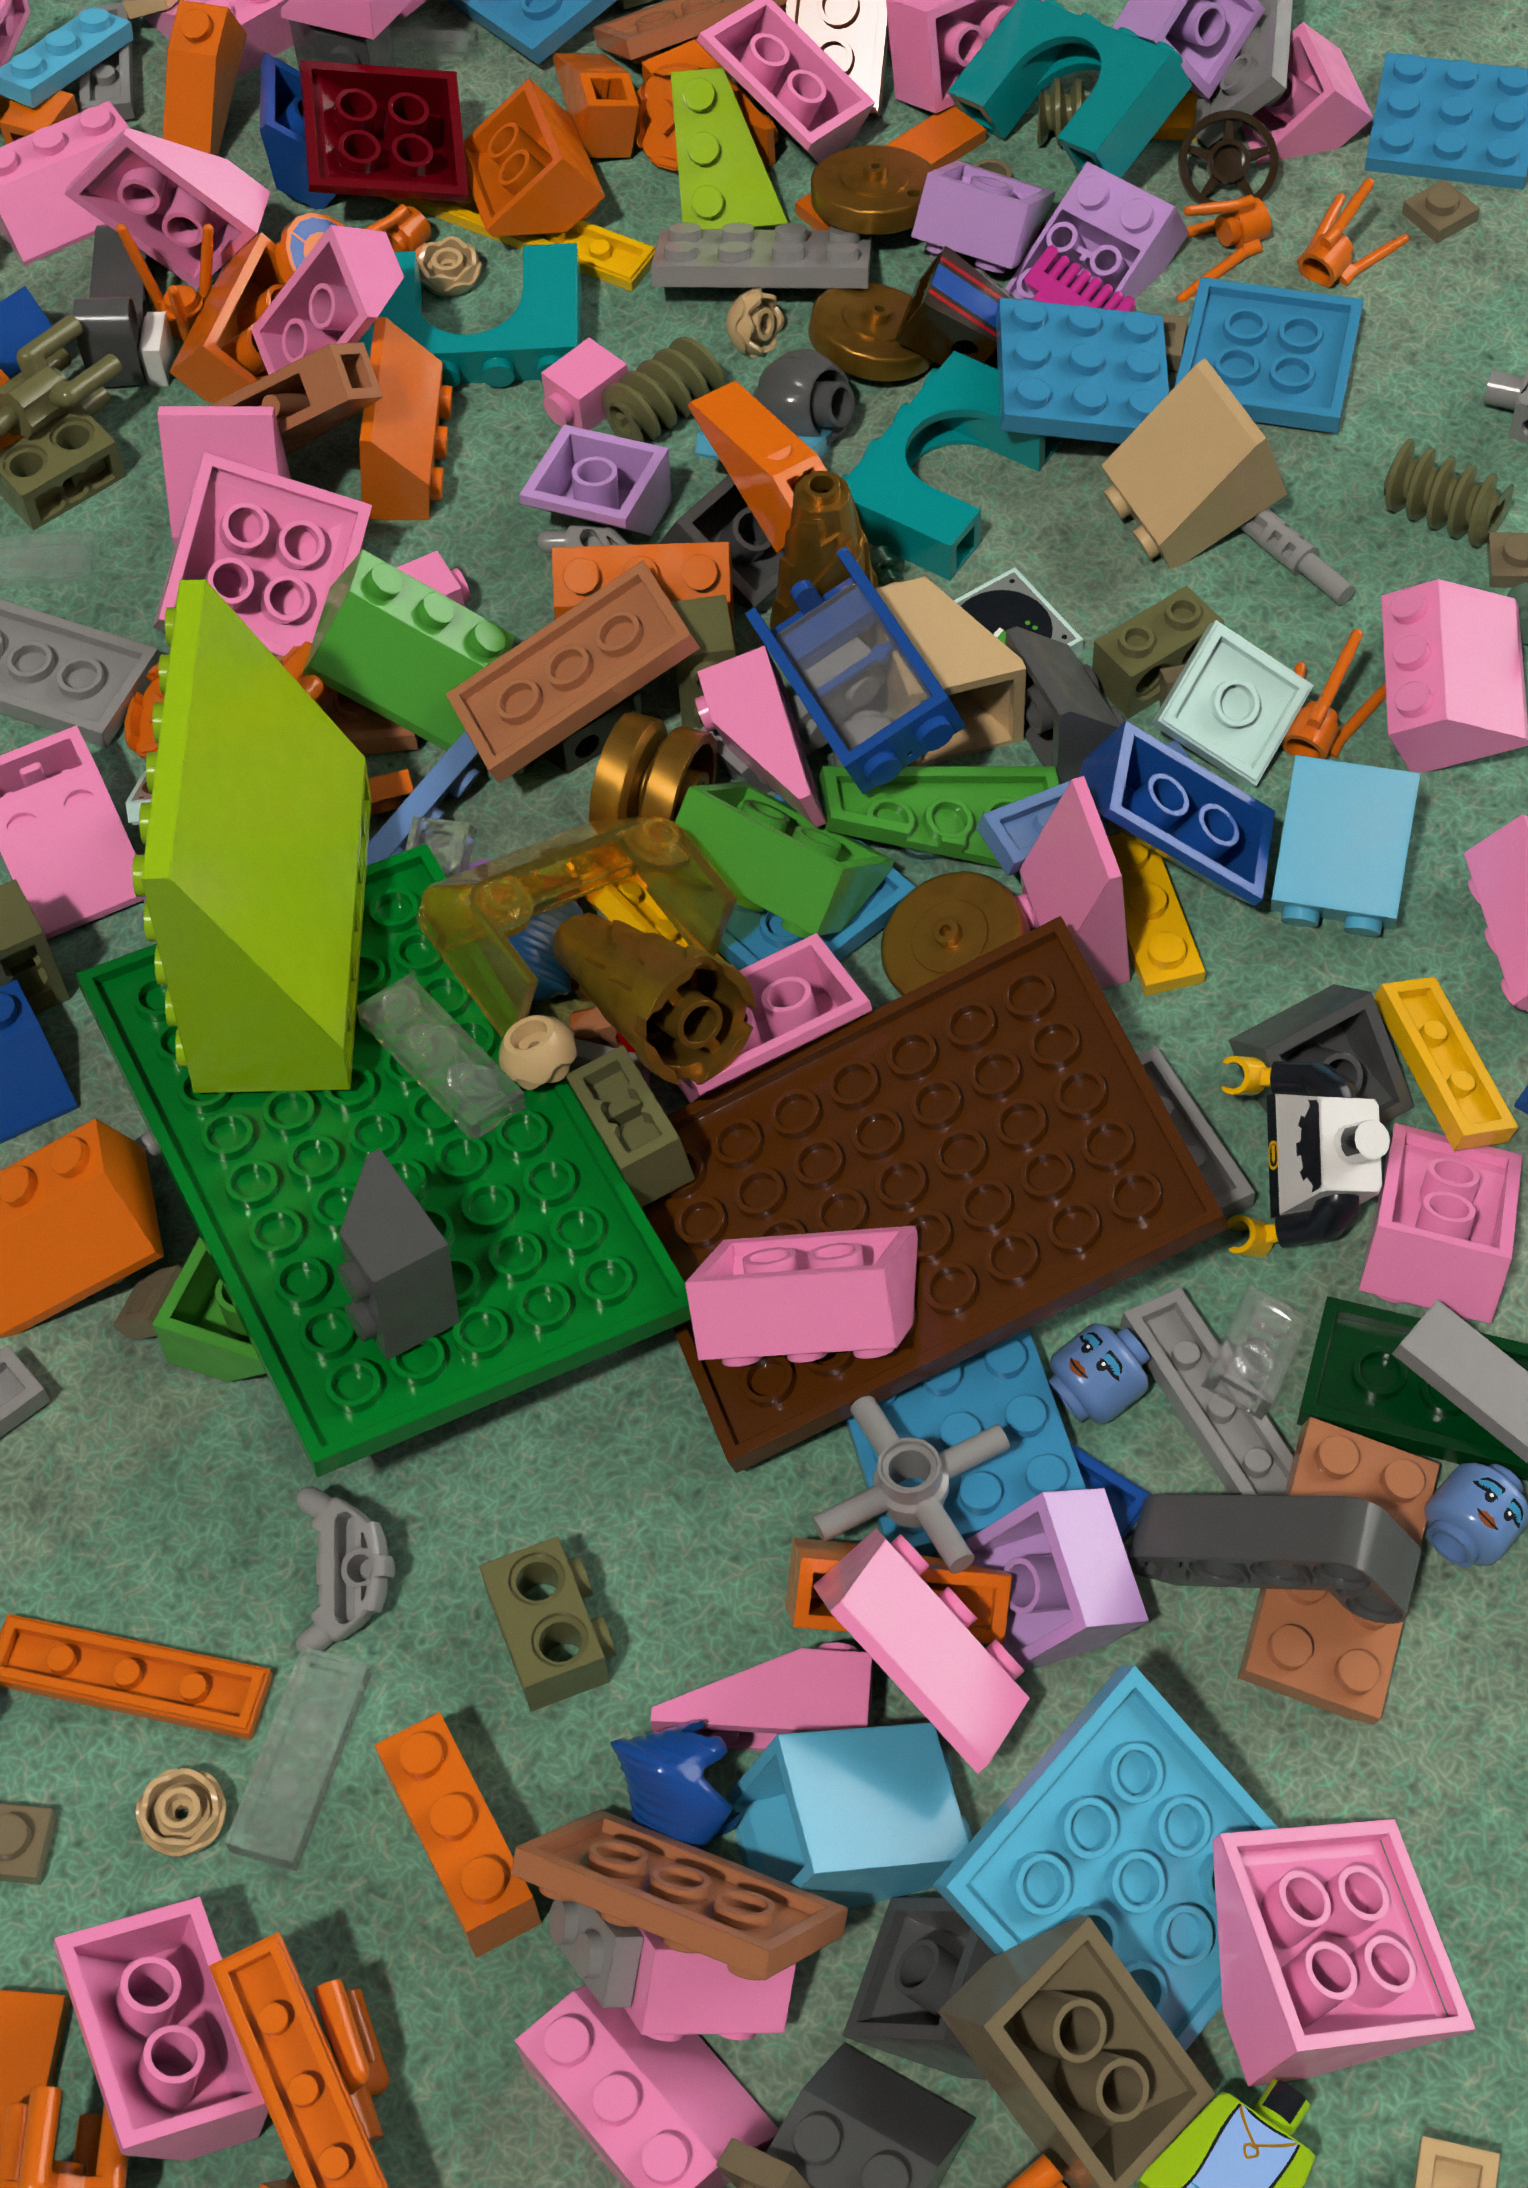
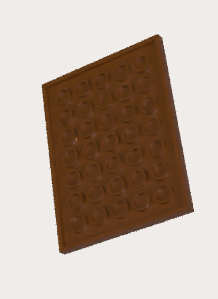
M1061 916L666 1115L681 1139L695 1179L641 1208L684 1282L688 1280L714 1249L726 1239L916 1225L918 1246L913 1325L899 1346L885 1356L862 1359L855 1357L853 1351L828 1352L821 1359L804 1363L790 1362L787 1359V1355L763 1356L761 1360L750 1365L729 1367L722 1364V1359L698 1360L691 1320L673 1327L725 1457L736 1473L853 1416L850 1412V1407L861 1397L872 1396L879 1403L1229 1228L1220 1206Z

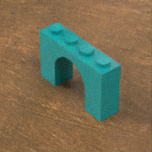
M1017 0L947 92L960 111L986 128V132L1005 139L1032 102L1041 93V89L1044 90L1050 85L1054 78H1061L1081 70L1100 71L1094 89L1057 136V139L1078 171H1081L1088 161L1122 178L1192 87V84L1181 66L1183 63L1182 57L1167 43L1159 41L1155 45L1140 39L1128 28L1120 27L1116 30L1108 27L1091 14H1074L1065 10L1054 0H1044V2L1041 0Z
M577 243L523 246V292L517 309L502 324L488 331L476 334H453L429 324L422 317V283L416 252H394L404 278L378 317L388 318L443 362V385L455 388L459 384L486 383L493 387H505L513 381L540 380L542 382L541 372L582 343V277ZM374 322L359 340V343L364 342L369 359Z
M953 351L939 369L934 368L929 372L922 389L910 403L901 405L893 419L892 425L881 438H874L869 443L862 460L853 471L841 477L846 480L851 490L861 529L868 543L951 581L980 545L981 509L927 485L912 472L911 468L924 455L935 449L964 444L989 449L1039 472L1066 438L1000 431L998 370Z

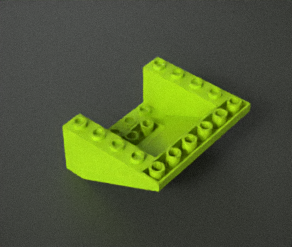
M206 579L179 580L176 607H167L165 610V636L168 647H171L170 654H161L158 665L160 690L162 694H165L164 702H155L152 710L153 736L155 742L158 743L157 752H148L146 756V782L149 793H152L151 802L141 803L139 810V830L141 841L143 844H146L145 853L134 855L132 864L134 893L136 897H146L143 916L145 937L147 941H157L154 957L156 981L158 985L168 986L165 994L167 1025L169 1027H178L175 1037L178 1067L188 1068L194 1093L351 1090L372 801L365 756Z

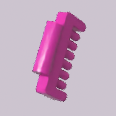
M1053 245L1047 247L1024 278L1026 287L1036 294L1032 300L1038 302L1101 308L1113 292V287L1110 284H1106L1092 302H1089L1102 285L1101 278L1095 277L1079 295L1091 278L1089 270H1083L1070 288H1068L1080 272L1081 267L1078 263L1071 264L1058 281L1057 279L1069 265L1070 259L1067 256L1060 257L1057 247ZM1117 291L1102 309L1134 312L1136 311V304L1133 297L1127 296L1124 298L1123 293Z

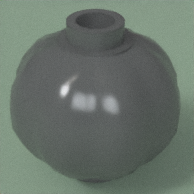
M812 349L793 350L770 363L762 372L758 381V387L753 393V396L797 436L821 437L814 426L819 429L833 431L826 441L828 447L831 443L839 440L844 434L854 413V394L849 386L847 376L836 363Z

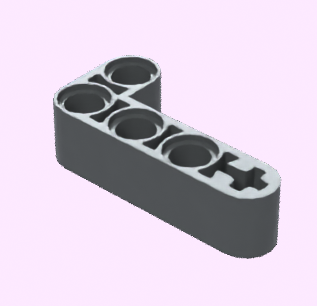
M106 224L97 225L94 237L89 298L75 299L73 304V316L78 319L83 330L82 334L76 337L84 367L86 370L107 354H113L119 359L122 365V372L103 385L104 388L147 385V381L143 377V366L138 350L144 316H146L147 312H153V304L150 303L148 292L130 260L118 233ZM139 249L155 279L156 260Z
M1153 1494L1144 1498L1129 1550L1128 1560L1132 1572L1136 1575L1176 1586L1326 1590L1344 1608L1356 1616L1377 1623L1395 1624L1405 1621L1422 1551L1417 1543L1384 1509L1374 1503L1356 1497Z

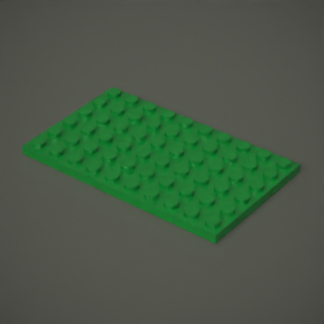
M427 843L367 865L351 1090L194 1093L188 1068L178 1067L176 1061L175 1037L178 1027H169L166 1021L165 994L168 986L158 985L156 981L154 957L157 943L76 973L80 990L316 1477L332 1472L691 1320L684 1280L565 1078L559 1082L544 1083L533 1090H526L515 1081L508 1082L503 1076L498 1060L500 1044L508 1029L517 1021L528 1017ZM379 1148L449 1245L460 1323L388 1361L373 1339L366 1342L361 1341L351 1326L345 1311V1305L352 1302V1299L346 1292L337 1271V1266L344 1263L339 1236L343 1221L367 1154Z

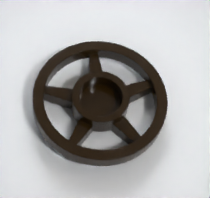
M1235 110L1212 113L1199 120L1184 138L1178 156V172L1181 183L1187 194L1197 204L1216 202L1208 199L1207 196L1219 184H1234L1244 196L1251 194L1253 197L1261 200L1267 194L1276 178L1279 163L1277 145L1268 128L1250 114ZM1225 121L1223 140L1217 142L1211 150L1190 145L1196 135L1205 127L1216 122ZM1233 121L1244 123L1253 128L1261 136L1266 147L1248 150L1243 143L1235 140ZM1187 154L1206 163L1210 178L1201 193L1193 185L1188 174ZM1269 154L1267 178L1262 187L1254 194L1245 178V174L1249 169L1250 162Z

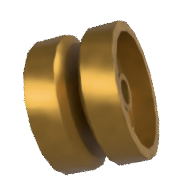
M636 712L625 713L614 725L604 744L596 767L589 805V824L593 837L597 841L622 848L630 847L640 840L641 848L647 855L676 863L677 861L667 857L662 852L689 786L715 784L718 752L717 741L712 733L680 726L674 728L668 734L666 726L661 719Z

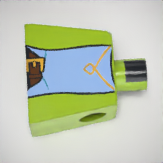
M1277 2079L1270 2081L1253 2109L1231 2094L1221 2092L1146 2169L1138 2182L1137 2188H1303L1316 2156L1310 2149L1292 2136L1308 2113L1311 2105L1296 2089Z

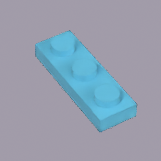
M93 6L81 11L77 17L56 31L48 33L44 39L23 53L14 56L11 61L0 67V95L35 108L133 41L131 21L108 13L105 9Z

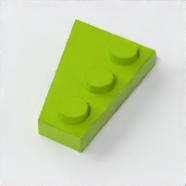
M724 68L670 72L682 223H695L700 225L701 229H722L727 224L746 223L752 225L754 230L776 228L781 224H787L788 221Z

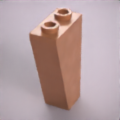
M364 342L328 344L208 406H274L287 457L380 400L383 396Z

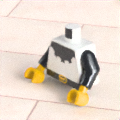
M1230 1056L1225 1058L1222 1063L1239 1064L1244 1070V1080L1239 1087L1221 1086L1225 1093L1252 1096L1262 1092L1265 1087H1271V1091L1274 1093L1266 1095L1270 1214L1271 1218H1275V1223L1268 1224L1245 1215L1231 1217L1227 1221L1229 1228L1249 1230L1250 1235L1248 1241L1243 1246L1231 1247L1228 1250L1241 1256L1259 1258L1266 1256L1271 1251L1273 1244L1279 1242L1282 1248L1331 1240L1340 1236L1358 1211L1359 1205L1378 1195L1382 1187L1381 1157L1389 1149L1390 1137L1385 1126L1379 1121V1105L1375 1099L1355 1098L1353 1084L1328 1064L1274 1061L1272 1067H1266L1265 1063L1256 1057Z

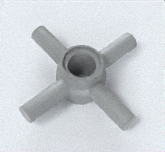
M864 1396L857 1399L851 1405L850 1412L879 1457L873 1477V1486L812 1516L813 1524L823 1542H826L885 1512L898 1525L910 1528L923 1527L951 1573H958L967 1569L974 1562L975 1556L944 1509L945 1499L949 1492V1479L1009 1450L1010 1444L1003 1429L999 1424H996L938 1453L931 1444L922 1439H900L874 1397ZM910 1478L924 1480L922 1484L915 1487L898 1485L900 1482Z

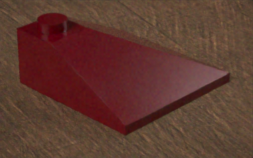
M300 60L299 72L308 192L455 202L468 201L469 192L457 72Z

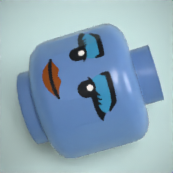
M1093 1323L1088 1325L1051 1356L1050 1365L1054 1375L1048 1379V1383L1055 1395L1065 1407L1069 1408V1411L1079 1423H1082L1089 1417L1098 1424H1106L1142 1397L1148 1390L1147 1375L1141 1366L1150 1360V1356L1126 1327L1117 1334H1114L1108 1327L1099 1323Z
M1462 1463L1451 1472L1424 1507L1427 1519L1426 1524L1428 1526L1427 1538L1430 1544L1445 1559L1461 1567H1471L1473 1564L1476 1566H1491L1505 1555L1528 1526V1503L1522 1494L1524 1488L1521 1481L1510 1470L1498 1464L1485 1466L1479 1463Z

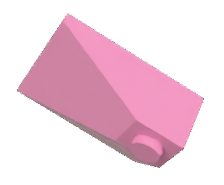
M204 452L168 569L152 629L165 632V610L167 607H176L179 580L206 579L274 656H285L293 646H301L305 641L312 643L330 587L360 553L372 505Z
M1395 1819L1221 1833L1212 1840L1222 2009L1248 2087L1269 2084L1272 2079L1287 2082L1315 2077L1469 2033L1476 2029ZM1380 1840L1382 1841V1844H1383V1846H1384V1849H1385V1852H1386V1854H1387L1388 1860H1389L1390 1865H1391V1867H1392L1393 1873H1394L1395 1878H1396V1880H1397L1398 1886H1399L1400 1891H1401V1893H1402V1896H1403V1899H1404V1901H1405L1406 1907H1407L1408 1912H1409V1914H1410L1411 1920H1412L1413 1925H1414V1927H1415V1930H1416V1933H1417V1935H1418L1419 1941H1420L1421 1946H1422V1948H1423L1424 1954H1425L1426 1959H1427V1961H1428L1429 1967H1430V1969H1431L1432 1975H1433V1977H1434V1980H1435V1982H1436L1437 1988H1438V1990H1439V1993H1440V1995H1441L1442 2001H1443V2003H1444L1445 2009H1446L1447 2014H1448L1449 2017H1447L1446 2012H1445V2010H1444L1443 2004H1442L1441 1999H1440V1997H1439V1994H1438V1991H1437V1989H1436L1435 1983H1434L1433 1978H1432V1976H1431L1430 1970H1429L1428 1965H1427V1963H1426L1425 1957H1424V1955H1423L1422 1949H1421L1420 1944H1419V1942H1418L1417 1936H1416V1934H1415L1414 1928H1413L1412 1923H1411V1921H1410L1409 1915H1408L1407 1910H1406V1908H1405L1404 1902H1403V1900H1402L1401 1894H1400L1399 1889H1398V1887H1397L1396 1881H1395V1879H1394L1393 1873H1392L1391 1868H1390V1866H1389L1388 1860H1387V1858H1386V1855H1385V1853H1384V1850H1383V1847H1382V1845H1381Z

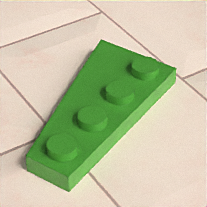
M822 766L817 779L822 809L827 822L825 824L826 831L996 867L1001 866L976 829L982 815L1059 785L1055 766H906L901 769L900 773L892 781L876 786L864 795L844 766Z

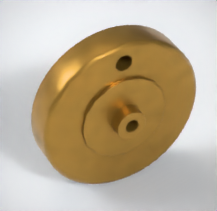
M866 145L844 149L825 158L813 170L811 175V204L814 211L824 221L845 231L868 235L905 231L914 227L927 173L935 170V168L921 156L897 147Z
M869 283L868 289L830 288L823 292L814 302L808 326L810 341L817 352L836 363L844 372L875 381H899L925 372L934 362L895 340L911 295L886 285Z
M966 871L942 874L923 882L910 891L891 913L881 940L882 965L891 984L903 996L1030 932L1029 923L1015 897L996 879L981 873Z

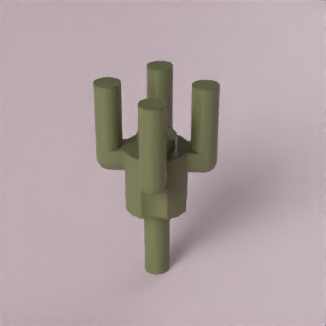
M67 315L18 350L16 360L21 372L0 387V437L9 432L13 436L21 435L28 439L54 419L78 405H81L91 416L111 401L110 395L103 385L122 372V365L119 359L113 354H107L71 381H67L61 371L71 365V358L62 347L81 335L83 331L78 319L72 315Z

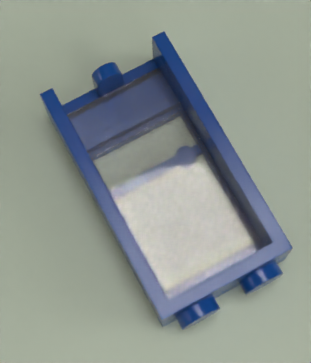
M844 546L836 554L850 575L848 579L821 597L810 580L797 582L791 588L790 595L800 611L772 630L769 629L755 607L746 612L745 615L842 765L864 795L874 787L892 781L900 773L901 769L928 751H935L943 747L955 733L965 728L966 725L950 698L848 548Z

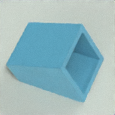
M1295 755L1270 911L1282 912V922L1301 927H1317L1319 918L1344 922L1343 930L1354 935L1377 937L1381 935L1382 928L1394 930L1401 897L1420 773Z
M932 1723L777 1734L726 1795L727 1801L733 1806L730 1815L740 1812L738 1824L734 1827L744 1867L848 1907V1910L889 1900L892 1897H901L935 1888L933 1884L972 1840L970 1826L967 1820L960 1814L951 1783L952 1765L947 1752L941 1748L936 1728Z

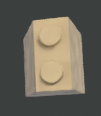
M1206 358L1197 363L1101 465L1111 485L1103 491L1108 502L1121 520L1130 514L1139 527L1134 529L1132 533L1147 557L1151 560L1160 555L1170 569L1188 562L1287 495L1267 438Z
M926 576L904 582H893L886 586L875 588L950 698L966 725L965 728L955 733L947 744L935 751H928L913 761L912 766H923L1024 741L1026 667L1023 659ZM878 623L869 629V649L873 650L876 646H885L890 642ZM898 652L892 653L891 660L886 665L880 666L887 679V683L880 688L891 719L897 720L927 700L928 697Z

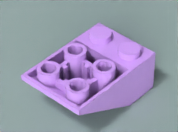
M1087 161L1005 289L1014 295L1016 299L1032 300L1036 294L1026 287L1024 278L1047 247L1053 245L1057 247L1060 257L1067 256L1070 259L1069 265L1057 279L1058 281L1071 264L1078 263L1081 267L1080 272L1068 288H1070L1083 270H1089L1091 278L1079 295H1081L1093 278H1101L1102 285L1089 302H1092L1106 284H1110L1113 287V292L1101 309L1117 291L1122 292L1124 298L1131 296L1135 299L1168 267L1189 232L1175 206Z

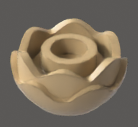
M455 236L446 237L442 241L426 243L421 249L420 256L417 257L422 285L432 294L441 297H454L470 290L476 284L482 268V262L479 260L475 248Z
M762 288L752 289L741 294L730 306L726 320L729 339L738 351L751 358H756L774 349L777 346L776 334L779 333L784 325V316L777 307V297L773 294L762 292ZM770 339L769 345L765 347L757 346L763 341Z
M533 1015L517 1021L508 1029L500 1044L498 1060L503 1076L508 1082L515 1081L526 1090H533L544 1083L559 1082L567 1075L570 1064L578 1054L574 1040L575 1033L568 1025L550 1016Z
M174 1768L162 1772L148 1784L143 1795L137 1801L135 1814L142 1838L153 1850L166 1856L184 1857L205 1849L215 1841L224 1826L227 1806L222 1789L212 1775L204 1771L197 1772L188 1768ZM180 1810H189L186 1818H177V1813Z

